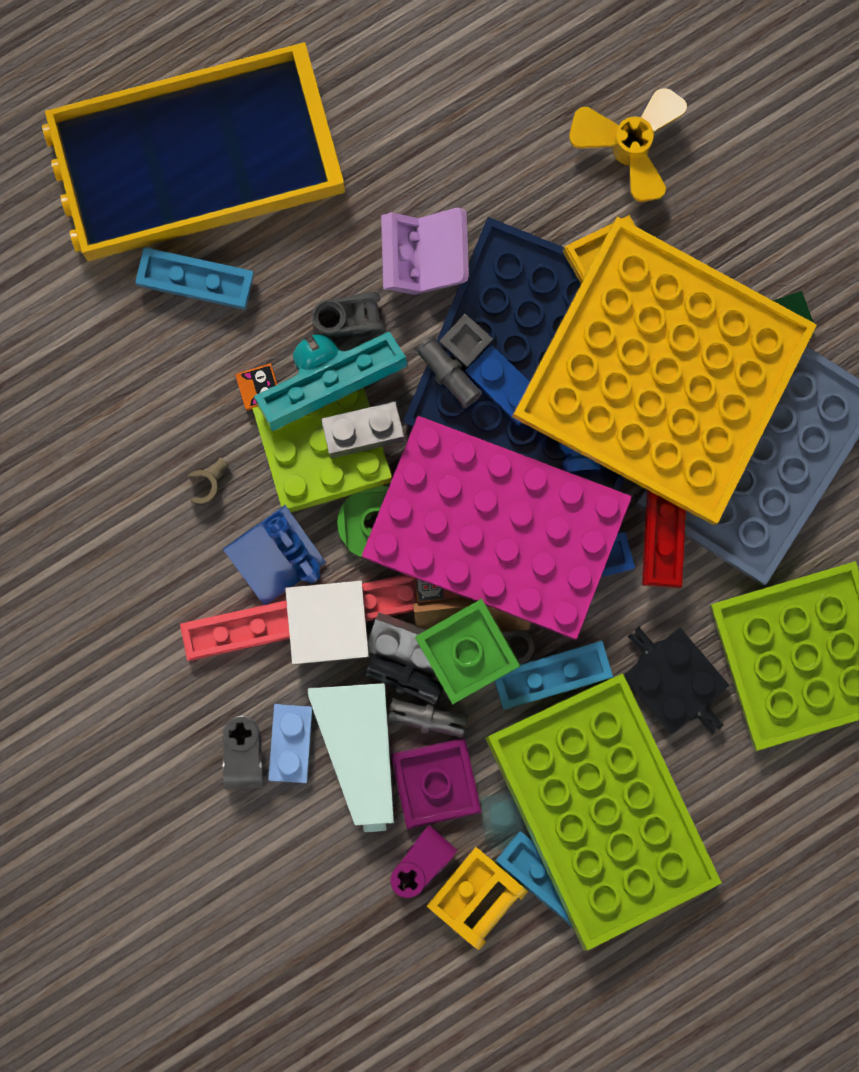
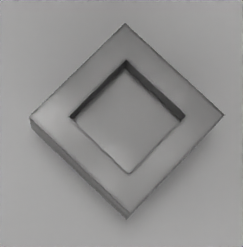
M464 314L439 341V344L467 369L493 342V338Z

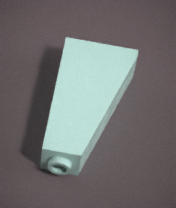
M385 683L308 688L310 703L354 824L363 825L364 832L386 831V823H394Z

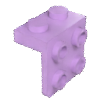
M453 208L421 218L392 212L381 215L383 289L418 295L462 284L468 280L467 213L464 209Z

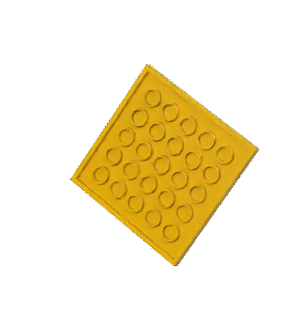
M617 216L512 417L708 523L716 525L817 325Z

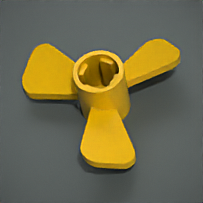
M659 89L652 96L641 117L626 118L619 125L589 107H581L574 114L569 141L577 149L612 147L615 158L620 163L630 167L631 196L638 202L658 200L664 196L666 186L649 159L648 152L653 142L654 133L683 116L687 104L684 99L671 90ZM628 133L636 134L635 137L640 142L644 141V144L640 147L638 142H633L630 148H628L623 141L627 139Z

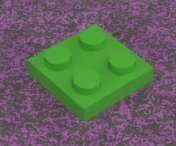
M483 598L415 636L416 641L452 704L521 666Z

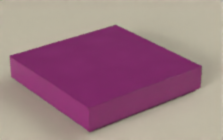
M465 738L391 754L407 829L482 813Z

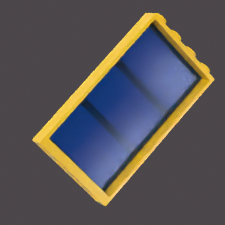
M305 42L45 111L48 124L42 125L43 134L47 146H54L57 159L51 160L53 172L57 182L63 181L66 194L60 195L66 217L72 216L75 229L70 230V237L75 252L81 251L87 261L345 193L342 173Z

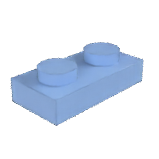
M274 704L268 781L307 783L312 707Z

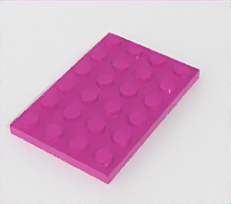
M417 416L362 553V558L475 602L483 598L488 607L577 641L632 496Z

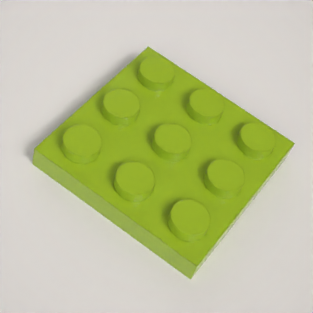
M364 387L274 431L270 429L258 406L252 408L281 507L286 505L292 513L391 483L392 476L383 447L332 459L329 455L321 419L369 408L370 405Z

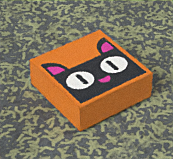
M271 363L235 374L246 411L257 407L255 395L278 385Z

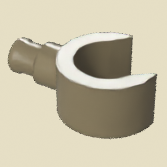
M219 457L218 461L206 471L196 470L188 475L190 479L206 478L210 480L212 485L211 492L206 497L189 499L192 503L205 506L217 498L219 493L217 481L223 475L222 472L229 466L224 459Z

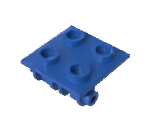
M286 505L223 548V551L263 605H267L286 591L285 588H290L301 580L307 581L309 584L315 583L321 577L319 573L320 567L326 563Z

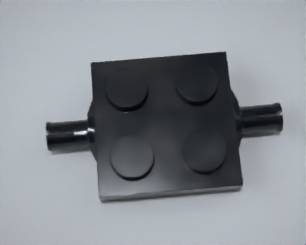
M640 626L634 631L643 640V643L633 632L630 633L627 637L630 638L642 654L637 663L624 673V677L666 729L673 734L686 722L696 718L700 720L711 735L716 733L717 730L708 719L718 729H721L724 724L720 722L709 707L714 699L730 685L686 633L679 627L666 639L655 643L649 639Z

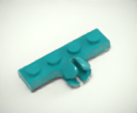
M390 331L349 351L339 350L332 338L323 334L312 335V339L318 347L314 351L306 339H303L296 346L293 353V360L299 373L254 396L256 404L270 429L274 431L407 367L406 356Z

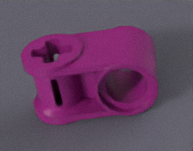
M429 825L407 850V855L393 870L390 879L393 891L403 898L417 896L431 879L441 872L457 853L458 849ZM411 870L415 871L417 876L414 880L418 886L414 890L409 887L404 891L398 887L401 882L397 877L400 871L404 873H409Z

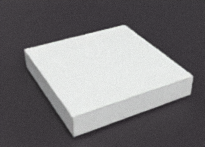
M362 581L285 588L293 665L369 657Z

